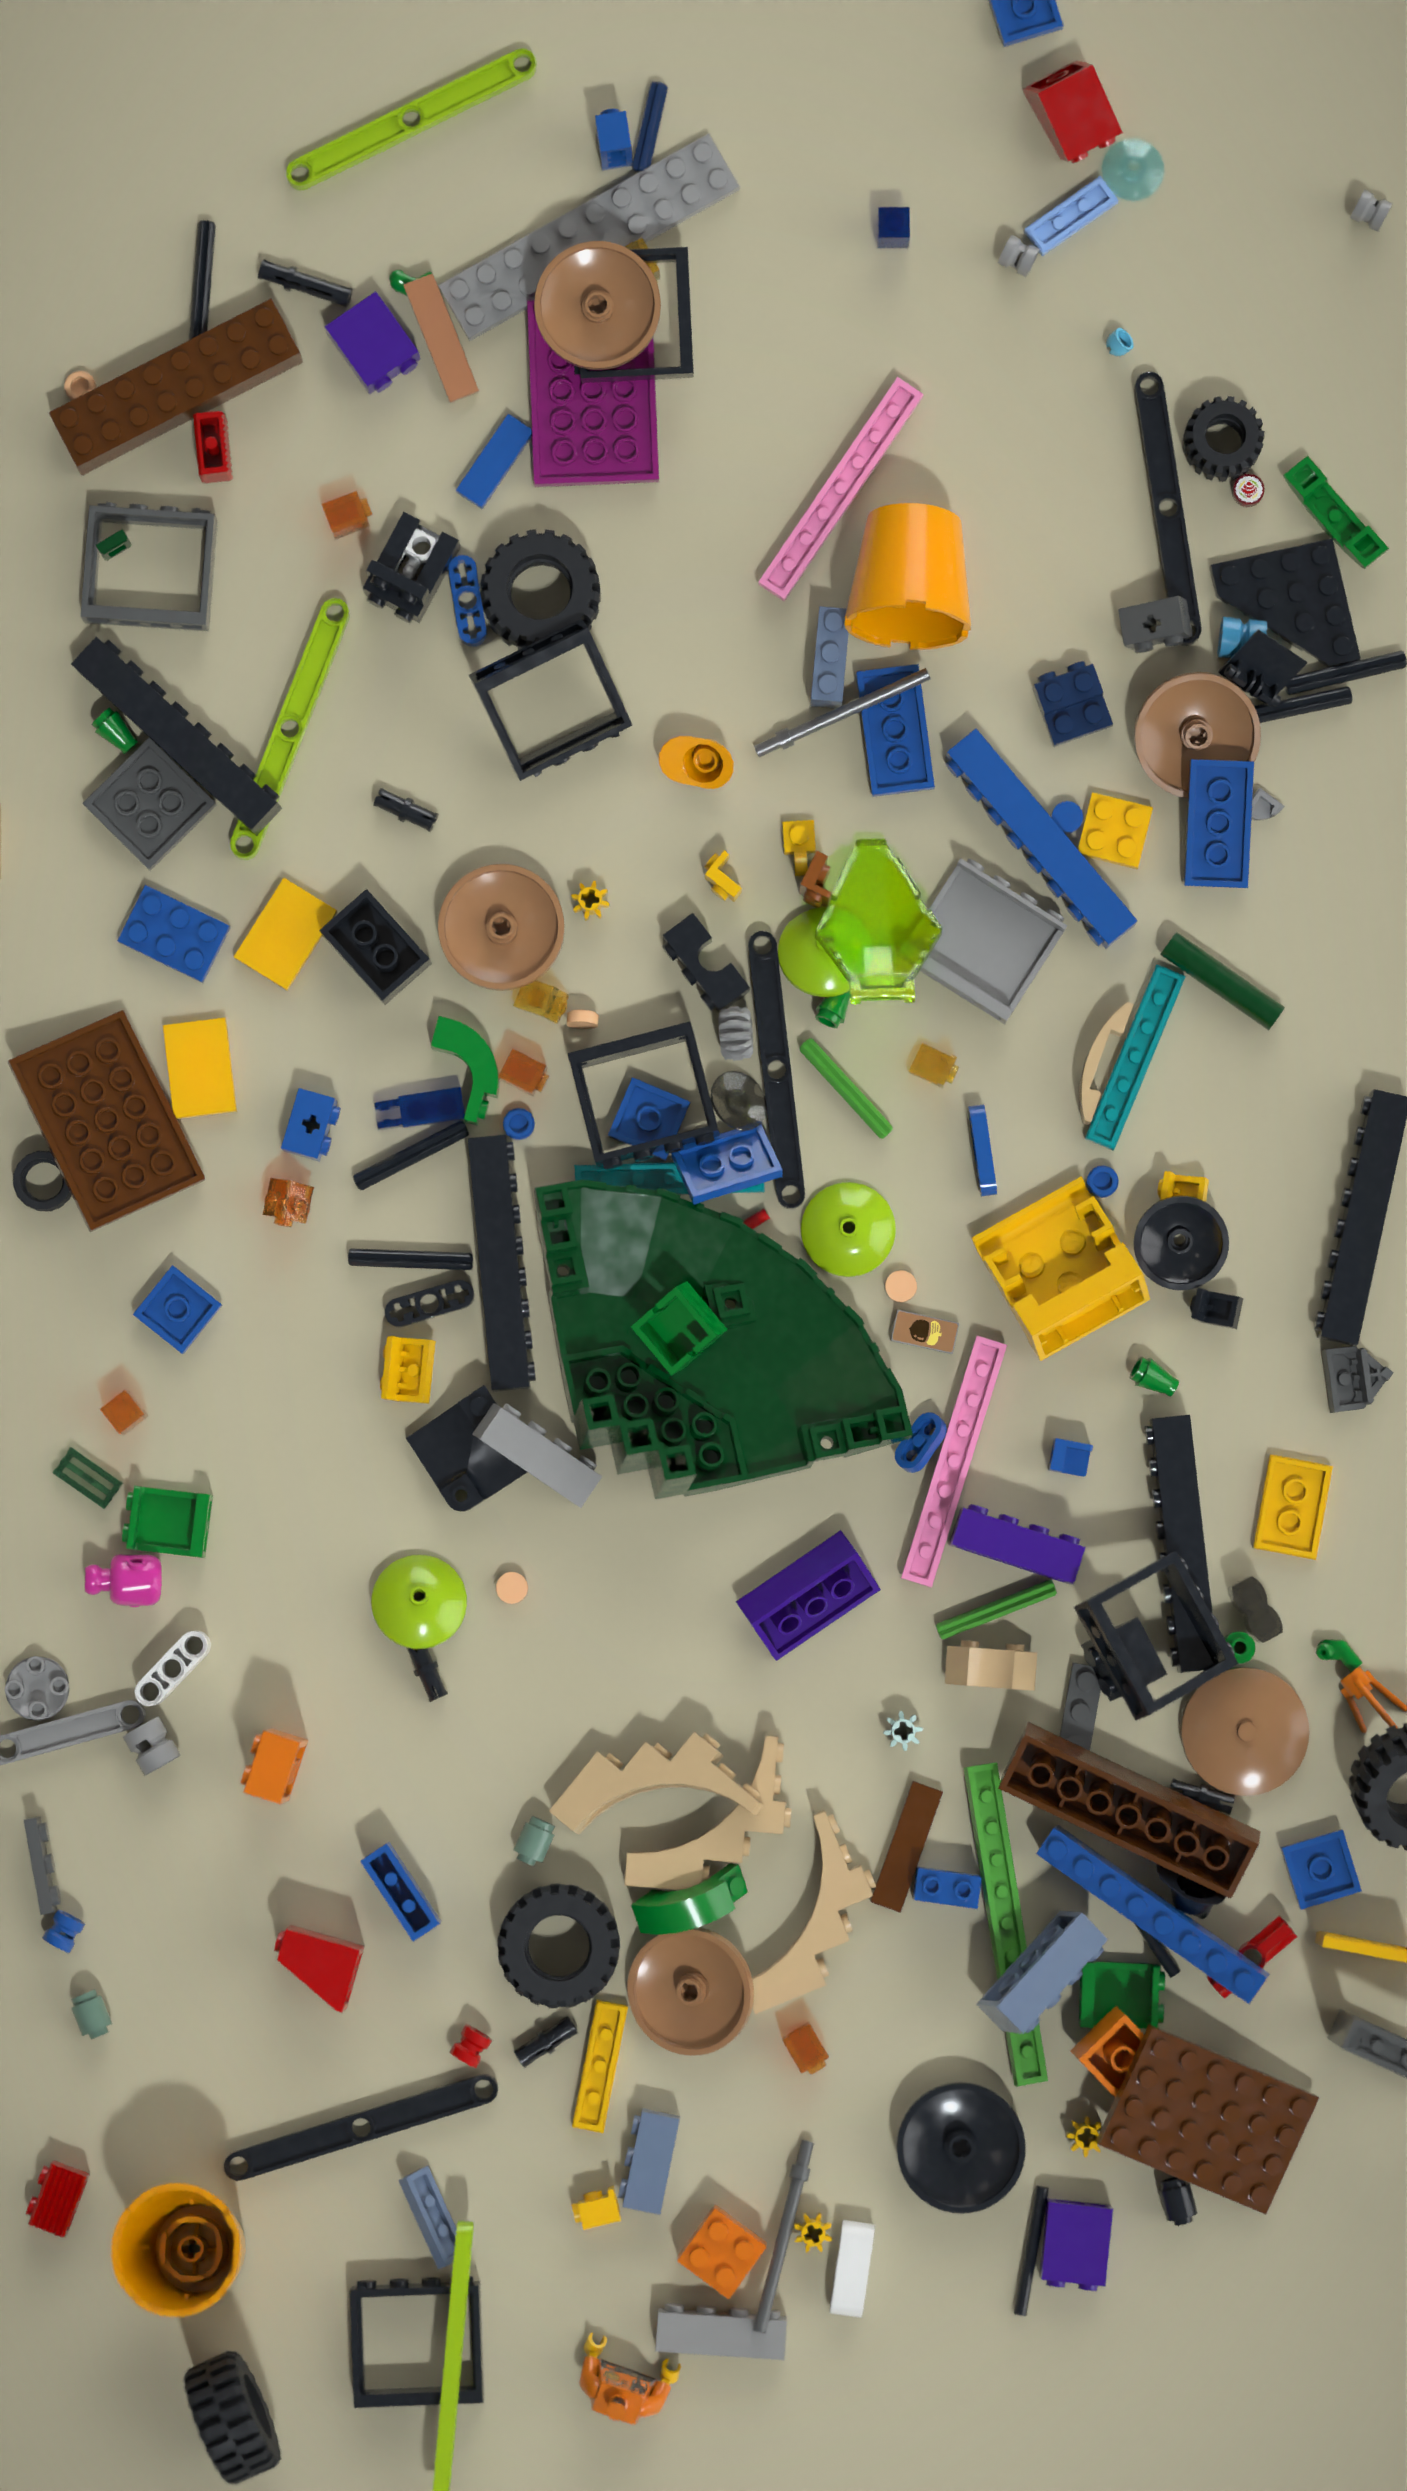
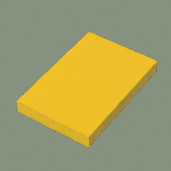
M283 878L237 950L234 958L288 991L322 938L319 930L331 921L338 911L286 878Z
M226 1018L163 1025L172 1108L176 1119L237 1112Z
M1269 1455L1252 1548L1316 1560L1333 1466Z
M1325 1931L1316 1932L1315 1943L1322 1947L1407 1963V1947Z

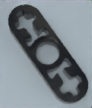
M456 1280L392 1299L387 1303L384 1313L391 1325L405 1327L465 1309L473 1303L475 1294L468 1282ZM461 1286L462 1290L469 1291V1295L464 1297V1303H459L457 1299L449 1300L448 1303L451 1307L444 1309V1300L439 1291L446 1289V1296L454 1294L456 1292L455 1287ZM426 1295H434L439 1301L437 1310L432 1313L424 1312L421 1308V1300ZM415 1298V1307L420 1314L419 1317L414 1318L413 1311L404 1314L403 1321H399L397 1317H391L390 1313L395 1311L394 1305L400 1304L402 1308H408L412 1306L409 1300Z

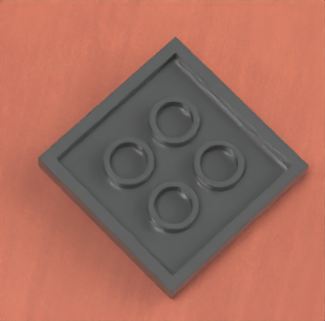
M150 737L82 803L149 871L217 805Z

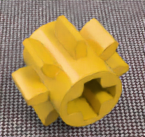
M596 881L592 882L591 887L586 888L580 883L581 892L579 895L571 894V899L579 901V904L573 908L574 913L582 910L585 913V921H588L590 915L594 914L601 919V908L610 907L609 902L602 900V897L606 896L608 890L603 889L599 892L596 889ZM590 894H594L598 904L593 903L591 908H587L585 901L582 899H588Z
M1087 2115L1084 2117V2123L1078 2124L1072 2120V2125L1075 2127L1073 2133L1068 2132L1065 2135L1067 2138L1074 2139L1075 2141L1070 2149L1075 2151L1080 2147L1084 2157H1087L1088 2150L1093 2148L1100 2153L1101 2150L1095 2141L1098 2137L1097 2130L1102 2125L1101 2122L1098 2121L1091 2125ZM1085 2128H1088L1090 2133L1094 2135V2138L1088 2139V2144H1083L1081 2138H1078V2134H1083Z
M820 2212L817 2213L815 2218H809L804 2213L805 2222L802 2225L799 2223L794 2224V2228L801 2231V2235L794 2239L795 2243L804 2241L806 2244L805 2252L807 2253L811 2246H817L818 2250L822 2252L821 2243L824 2240L832 2241V2237L825 2234V2230L829 2229L832 2224L831 2222L823 2224L820 2221ZM809 2225H813L815 2229H822L818 2232V2239L813 2240L811 2236H805L808 2233L807 2227Z

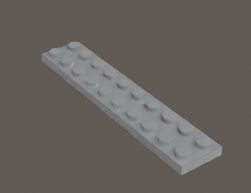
M707 134L439 284V289L467 338L471 341L527 310V300H535L537 284L543 271L558 254L567 248L583 242L606 241L624 246L629 250L635 249L739 191L740 186L711 136Z

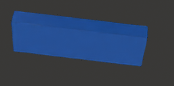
M507 414L456 489V493L480 509H483L532 438V429L510 414Z

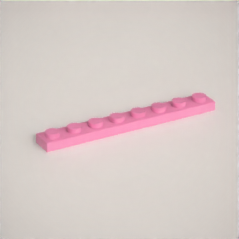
M896 378L759 580L758 585L781 600H786L923 398V393L900 378Z
M976 1336L904 1566L902 1579L932 1588L1005 1354L1006 1344Z

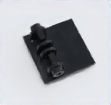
M1258 629L1222 666L1218 673L1242 688L1244 692H1248L1250 696L1262 701L1267 707H1276L1281 701V696L1278 693L1307 664V661Z

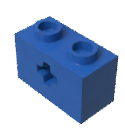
M607 109L602 111L601 115H595L596 135L602 170L632 166V146L626 111L619 112L618 109Z
M298 1088L281 1149L284 1152L320 1162L321 1156H327L332 1138L327 1137L330 1126H336L341 1111V1108L336 1106L338 1101L333 1097ZM314 1117L320 1128L319 1130L313 1129L312 1134H309L305 1123H311Z
M917 1866L913 1900L978 1909L982 1877L976 1874Z

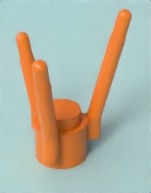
M1359 1666L1340 1680V1683L1344 1686L1340 1692L1346 1698L1362 1733H1366L1367 1728L1353 1695L1357 1700L1365 1696L1388 1726L1392 1727L1395 1725L1396 1729H1398L1392 1718L1371 1694L1370 1690L1373 1689L1372 1686L1375 1687L1404 1712H1407V1706L1378 1682L1369 1670L1364 1672Z

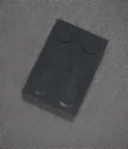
M367 889L319 930L326 941L384 1005L390 1002L432 964L429 957Z

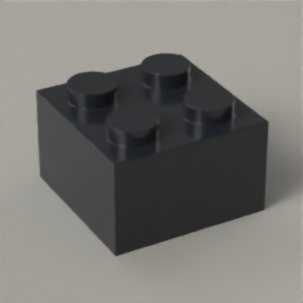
M1138 1617L1115 1626L1146 1686L1167 1675ZM1090 1639L1081 1644L1084 1658L1087 1664L1093 1668L1103 1694L1108 1697L1109 1701L1122 1697L1092 1640Z

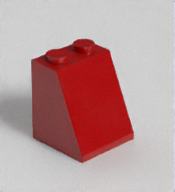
M1076 60L1022 89L1061 160L1071 161L1072 163L1079 162L1089 156L1088 151L1097 146L1099 149L1112 145L1116 142L1115 137L1123 133L1093 64Z
M290 1925L285 1931L282 1930L281 1933L279 1932L274 1946V1951L279 1952L277 1961L335 2011L344 2012L348 2007L365 1946L294 1925Z

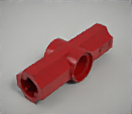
M1278 1915L1253 1938L1243 1943L1237 1951L1241 1954H1244L1248 1949L1259 1951L1261 1959L1257 1965L1263 1969L1267 1962L1298 1936L1287 1922ZM1206 1977L1224 1999L1232 1993L1211 1977Z

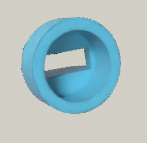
M1118 328L1107 338L1106 347L1111 348L1109 352L1111 355L1122 356L1133 349L1134 343L1127 331Z

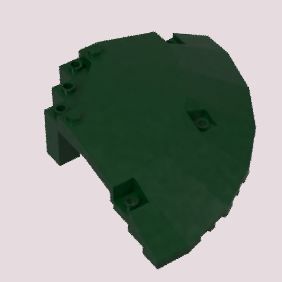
M576 1180L535 1187L534 1197L543 1261H545L551 1288L548 1299L571 1423H574L580 1450L611 1444L617 1475L648 1469L655 1499L682 1494L686 1497L809 1469L816 1461L843 1456L846 1458L912 1438L913 1432L903 1390L891 1369L887 1368L880 1356L877 1344L872 1342L864 1328L865 1323L862 1318L849 1305L846 1306L835 1295V1291L831 1287L828 1288L817 1277V1273L806 1261L801 1258L797 1259L782 1249V1245L762 1232L760 1234L736 1216L723 1211L719 1213L708 1209L702 1203L693 1205L692 1202L680 1198L681 1195L666 1189H641L634 1185H626L625 1187L606 1185V1182ZM565 1267L568 1270V1274L562 1276L557 1272V1269ZM688 1281L728 1330L708 1348L704 1349L688 1366L671 1376L631 1326L650 1309L656 1307V1304L676 1286ZM725 1301H734L735 1308H727L725 1306ZM821 1440H829L832 1447L829 1449L822 1447Z

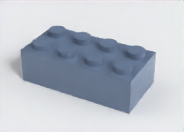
M1060 1911L976 2005L1002 2031L1020 2034L1029 2033L1039 2024L1040 2019L1038 2017L1046 2008L1051 2009L1059 2002L1061 1991L1067 1985L1074 1984L1083 1973L1081 1969L1087 1962H1093L1101 1955L1104 1950L1102 1946L1108 1939L1082 1912Z

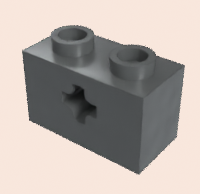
M1180 596L1118 609L1124 646L1135 650V653L1152 651L1153 645L1163 643L1166 647L1181 645L1184 643L1183 639L1192 637L1187 600ZM1157 620L1161 622V625L1157 626L1156 632L1151 630V627L1156 625Z

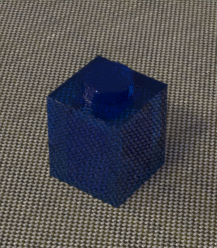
M878 207L877 248H909L910 207Z

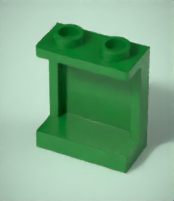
M134 1486L133 1492H128L126 1510L131 1511L130 1522L124 1523L122 1542H127L126 1549L205 1558L213 1495Z
M1088 1961L1081 1969L1083 1973L1080 1977L1078 2025L1080 2027L1093 2028L1115 2006L1138 2028L1147 2029L1149 2024L1158 2028V2023H1163L1164 2004H1159V1991L1165 1990V1972L1160 1971L1158 1964Z

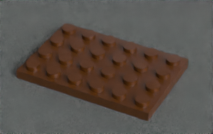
M124 1010L8 1060V1065L90 1233L201 1183L206 1179Z
M1149 2024L1095 2142L1099 2146L1266 2214L1319 2097Z

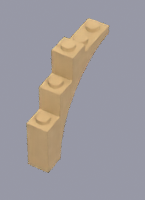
M693 1732L671 1761L669 1758L672 1754L658 1742L654 1747L645 1742L623 1770L621 1768L624 1764L609 1752L607 1756H604L597 1751L549 1812L570 1830L580 1834L597 1816L616 1803L639 1793L662 1788H693L713 1792L735 1801L754 1815H757L764 1805L757 1800L761 1794L747 1783L743 1787L736 1783L733 1779L737 1774L725 1764L721 1763L719 1767L716 1766L724 1756L717 1750L721 1744L707 1733L701 1737L696 1732Z
M765 1735L761 1761L750 1785L761 1794L757 1800L764 1805L757 1815H754L738 1804L719 1824L700 1837L679 1846L662 1850L627 1852L624 1885L683 1890L693 1887L709 1878L710 1866H704V1860L742 1863L743 1856H749L751 1837H744L745 1831L783 1834L784 1827L790 1828L791 1808H785L786 1801L773 1800L774 1794L780 1795L781 1775H775L776 1762H783L784 1743H778V1736Z
M825 1810L813 1814L820 1838L822 1857L820 1889L813 1912L801 1935L788 1951L765 1971L752 1977L754 1986L752 2008L755 2014L826 1986L824 1978L830 1975L823 1958L816 1960L815 1955L850 1941L847 1933L853 1931L846 1913L839 1915L838 1910L873 1896L871 1889L876 1887L870 1870L863 1871L861 1865L848 1869L847 1864L851 1863L852 1859L846 1844L839 1846L835 1834L839 1833L840 1830L834 1815L827 1816Z

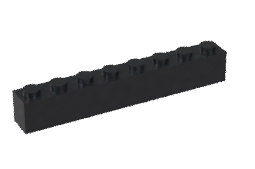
M95 637L71 665L257 836L282 809L278 802H276L280 796L267 784L261 788L254 781L257 775L244 763L238 767L231 760L234 754L221 742L216 747L208 739L212 734L199 722L192 725L186 719L189 713L176 701L172 705L163 698L167 693L156 682L152 681L148 684L141 678L144 672L132 660L126 664L118 656L121 654V651L109 639L103 643L98 637Z
M1376 1089L1372 1090L1369 1096H1364L1360 1114L1365 1115L1363 1127H1357L1354 1137V1145H1358L1356 1158H1350L1347 1175L1352 1176L1349 1188H1344L1340 1206L1345 1207L1343 1219H1337L1334 1230V1237L1338 1238L1336 1250L1331 1249L1327 1268L1332 1269L1329 1281L1324 1280L1320 1297L1325 1299L1323 1312H1317L1314 1323V1330H1319L1317 1338L1351 1346L1358 1345L1407 1120V1096Z
M506 1135L468 1138L491 1389L493 1392L531 1388L530 1381H536L535 1363L528 1362L527 1353L528 1349H533L531 1330L525 1331L524 1318H530L528 1299H522L521 1287L527 1286L526 1269L525 1267L519 1268L518 1255H524L523 1238L522 1236H516L515 1224L521 1223L519 1204L513 1205L512 1192H518L516 1173L510 1174L509 1161H515L513 1142H507Z
M1190 1415L1152 1418L1149 1420L1150 1426H1145V1437L1147 1445H1152L1153 1457L1148 1458L1150 1476H1156L1157 1489H1152L1154 1508H1159L1161 1521H1156L1155 1524L1157 1539L1163 1540L1164 1552L1159 1553V1559L1177 1551L1179 1556L1186 1562L1188 1573L1194 1584L1201 1589L1204 1602L1210 1613L1213 1614ZM1167 1578L1168 1584H1163V1597L1165 1603H1170L1171 1616H1166L1168 1635H1174L1175 1644L1174 1648H1170L1172 1667H1177L1178 1673L1207 1670L1215 1664Z

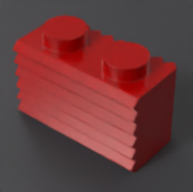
M222 411L193 414L198 472L201 482L231 481L233 471L231 469V452L228 443L230 441L227 431L228 421Z
M55 2160L51 2162L49 2167L44 2165L37 2184L42 2185L38 2198L32 2196L26 2211V2215L31 2216L28 2225L64 2238L69 2232L90 2174Z

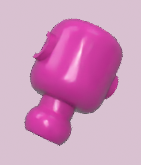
M116 1555L110 1562V1568H101L98 1565L85 1567L84 1590L87 1594L96 1595L101 1591H109L110 1600L113 1603L130 1607L151 1606L160 1600L162 1566L160 1560L155 1556Z

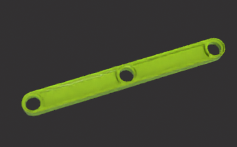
M517 49L293 160L286 169L289 184L296 190L309 189L534 76L537 68L534 54L527 49ZM520 57L528 58L531 61L530 69L525 72L517 71L514 68L515 60ZM409 112H415L420 116V122L415 127H408L403 123V117ZM298 167H304L309 171V177L304 182H297L292 178V172Z
M328 599L320 609L256 773L257 777L254 779L261 788L267 784L279 796L282 793L349 621L350 613L348 606L341 599ZM334 605H338L344 610L343 618L336 622L329 620L326 616L327 610ZM294 721L299 725L297 735L286 737L282 734L281 728L285 722ZM238 819L230 841V847L234 855L241 860L254 858L259 852L270 822L256 836ZM241 837H249L253 840L254 846L249 853L243 854L237 851L236 843Z
M457 2221L433 2491H450L474 2231V2222Z

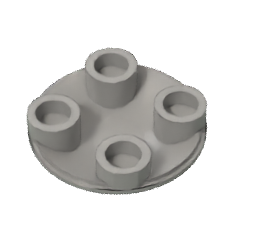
M33 1656L19 1662L11 1670L6 1681L5 1694L8 1703L17 1714L30 1720H44L56 1715L64 1707L69 1696V1680L65 1671L58 1663L46 1657Z

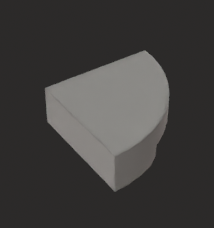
M1259 788L1252 798L1251 820L1272 818L1281 812L1285 806Z

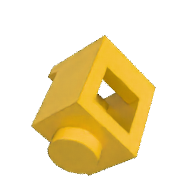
M614 2186L608 2187V2194L602 2195L601 2190L583 2194V2200L572 2204L575 2222H582L583 2230L621 2221V2212Z

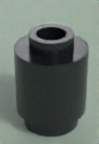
M1177 2177L1160 2181L1162 2189L1159 2190L1166 2220L1174 2221L1175 2226L1193 2222L1192 2216L1198 2214L1190 2183Z

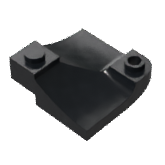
M485 1385L406 1438L447 1504L459 1512H465L476 1507L528 1473L473 1435V1432L493 1403L497 1404ZM458 1490H465L467 1492V1499L465 1501H457L455 1494Z

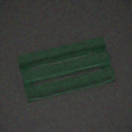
M70 1447L66 1456L60 1461L59 1466L53 1471V1474L103 1509H106L124 1483ZM75 1457L114 1485L111 1490L71 1463L72 1458ZM67 1467L107 1495L105 1499H101L63 1472L64 1469Z

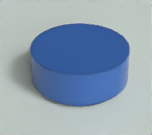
M1064 801L1054 808L1051 818L1065 834H1071L1081 826L1083 812L1076 803Z
M515 1108L505 1115L503 1128L511 1139L525 1140L532 1135L535 1129V1121L529 1111Z
M1108 1166L1095 1167L1090 1171L1086 1179L1089 1192L1098 1198L1111 1196L1116 1191L1119 1183L1116 1172Z

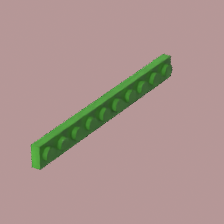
M993 1762L963 1768L998 1980L1027 1948L1003 1795L1002 1790L998 1789L1000 1783L998 1764ZM1039 2024L1029 2033L1006 2032L1014 2086L1019 2087L1048 2081Z

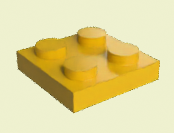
M1092 792L1078 850L1084 857L1138 869L1153 807Z

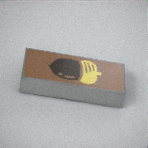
M897 1310L891 1341L953 1354L959 1323Z

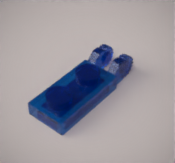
M461 1087L398 1096V1099L374 1103L376 1111H388L400 1107L401 1118L385 1119L377 1122L378 1130L402 1126L403 1129L463 1120L465 1117Z

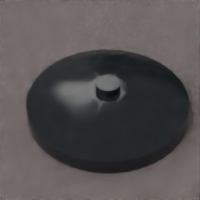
M966 2082L943 2084L921 2095L910 2106L900 2124L896 2146L902 2175L912 2191L924 2202L939 2210L959 2214L987 2209L1003 2199L1018 2181L1024 2166L1026 2153L1024 2132L1011 2106L994 2091L978 2084Z

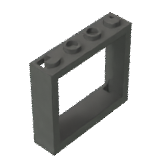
M106 502V504L98 503V506L89 505L81 618L84 623L209 631L218 523L215 514H210V511L201 510L200 508H193L191 512H180L179 508L174 506H161L160 510H150L148 506L143 504H130L129 508L117 507V504L112 502ZM102 522L206 529L199 612L95 605L100 554L96 544L101 541Z
M1340 2009L1327 2039L1344 2050L1407 2078V2039Z

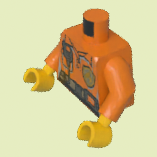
M591 2332L583 2346L588 2356L584 2357L579 2383L581 2389L591 2399L592 2410L606 2415L612 2420H620L631 2425H635L641 2417L645 2418L658 2414L671 2390L669 2384L676 2383L679 2378L681 2364L679 2363L675 2371H670L667 2369L669 2358L665 2359L660 2371L661 2381H657L658 2379L603 2359L599 2360L597 2357L602 2353L607 2343V2338L603 2336L600 2344L597 2345L592 2341L593 2332Z

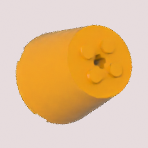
M898 503L881 506L868 514L845 614V628L851 635L862 641L888 648L891 647V642L910 644L909 650L944 648L958 644L968 638V631H971V617L962 522L955 513L933 505Z
M185 2183L164 2184L142 2193L121 2214L114 2229L111 2243L112 2266L120 2286L135 2301L134 2303L141 2308L167 2317L193 2315L215 2304L228 2291L238 2276L244 2263L246 2252L243 2230L228 2207L217 2196L206 2189ZM196 2240V2245H200V2253H196L194 2258V2253H189V2245H194Z

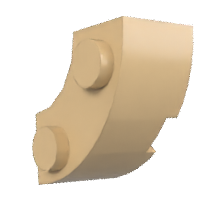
M961 1640L960 1647L947 1646L945 1684L1035 1691L1037 1652L1024 1651L1025 1645L1006 1644L1005 1650L979 1648L980 1642Z

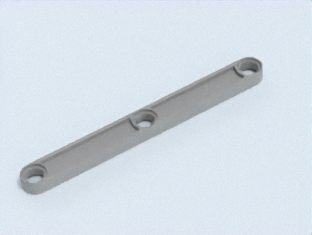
M127 1700L1 1735L0 1743L5 1739L12 1740L16 1745V1752L10 1758H5L0 1754V1766L134 1729L144 1722L146 1716L145 1709L138 1701ZM128 1705L135 1706L139 1711V1718L133 1724L126 1723L122 1718V1710Z

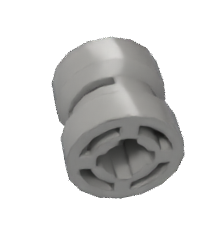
M1364 190L1350 218L1357 222H1368L1369 228L1378 232L1392 203L1385 199L1378 201L1374 198L1373 193Z
M1011 235L1001 253L998 264L1004 267L1011 266L1016 269L1018 274L1026 277L1040 249L1033 245L1026 246L1022 244L1021 239Z

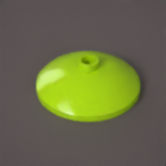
M815 908L799 914L785 927L778 944V960L783 974L794 987L809 995L833 997L852 990L865 978L872 961V943L865 927L851 914L835 908ZM827 940L831 945L823 947L820 942Z
M837 1183L820 1191L806 1207L801 1222L802 1242L809 1257L824 1271L841 1277L860 1276L877 1268L889 1255L895 1240V1219L887 1201L874 1189L859 1183ZM846 1222L854 1224L855 1231L848 1234L844 1232L843 1225Z
M427 1555L406 1556L390 1564L378 1577L372 1592V1613L381 1632L394 1643L411 1649L432 1648L451 1638L461 1626L467 1609L466 1590L458 1573L446 1562ZM416 1592H422L425 1598L422 1601H416L413 1595Z

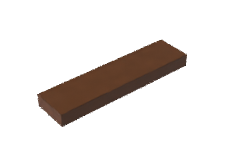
M912 1781L870 1902L901 1913L943 1791Z

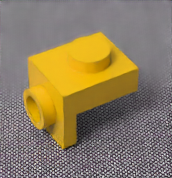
M724 850L720 856L715 853L704 866L707 870L705 879L713 885L711 891L724 901L729 898L735 902L742 893V888L720 871L730 858V854Z
M1164 1171L1163 1179H1160L1158 1183L1157 1194L1160 1200L1183 1195L1195 1197L1206 1202L1209 1180L1206 1177L1175 1175L1171 1171Z

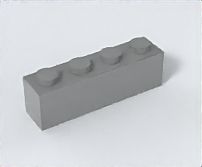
M493 1403L473 1432V1435L581 1508L602 1478L600 1474L594 1471L597 1465L583 1455L579 1459L570 1455L569 1452L572 1448L560 1439L556 1438L554 1442H551L545 1438L544 1435L547 1431L532 1420L528 1425L519 1420L518 1418L522 1413L505 1403L503 1408Z
M666 2303L665 2308H658L655 2352L784 2360L787 2316H780L781 2311L771 2310L766 2333H760L753 2330L757 2314H748L749 2309L732 2307L729 2308V2312H716L715 2306L699 2305L697 2310H684L683 2304Z

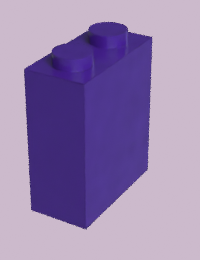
M376 291L324 326L328 337L369 395L374 391L379 393L387 389L392 384L394 377L400 373L403 375L410 373L418 366L417 362L421 360L419 351Z
M1047 2198L1039 2272L1041 2280H1046L1047 2286L1065 2287L1066 2282L1078 2284V2289L1097 2291L1098 2286H1106L1113 2217L1111 2205Z

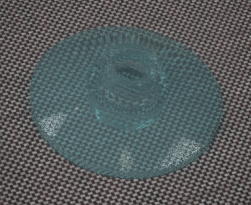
M1138 139L1123 140L1115 144L1107 152L1102 164V176L1115 196L1128 201H1138L1151 196L1159 188L1164 176V163L1160 153L1151 144ZM1131 162H1136L1139 164L1140 169L1132 171L1128 165Z

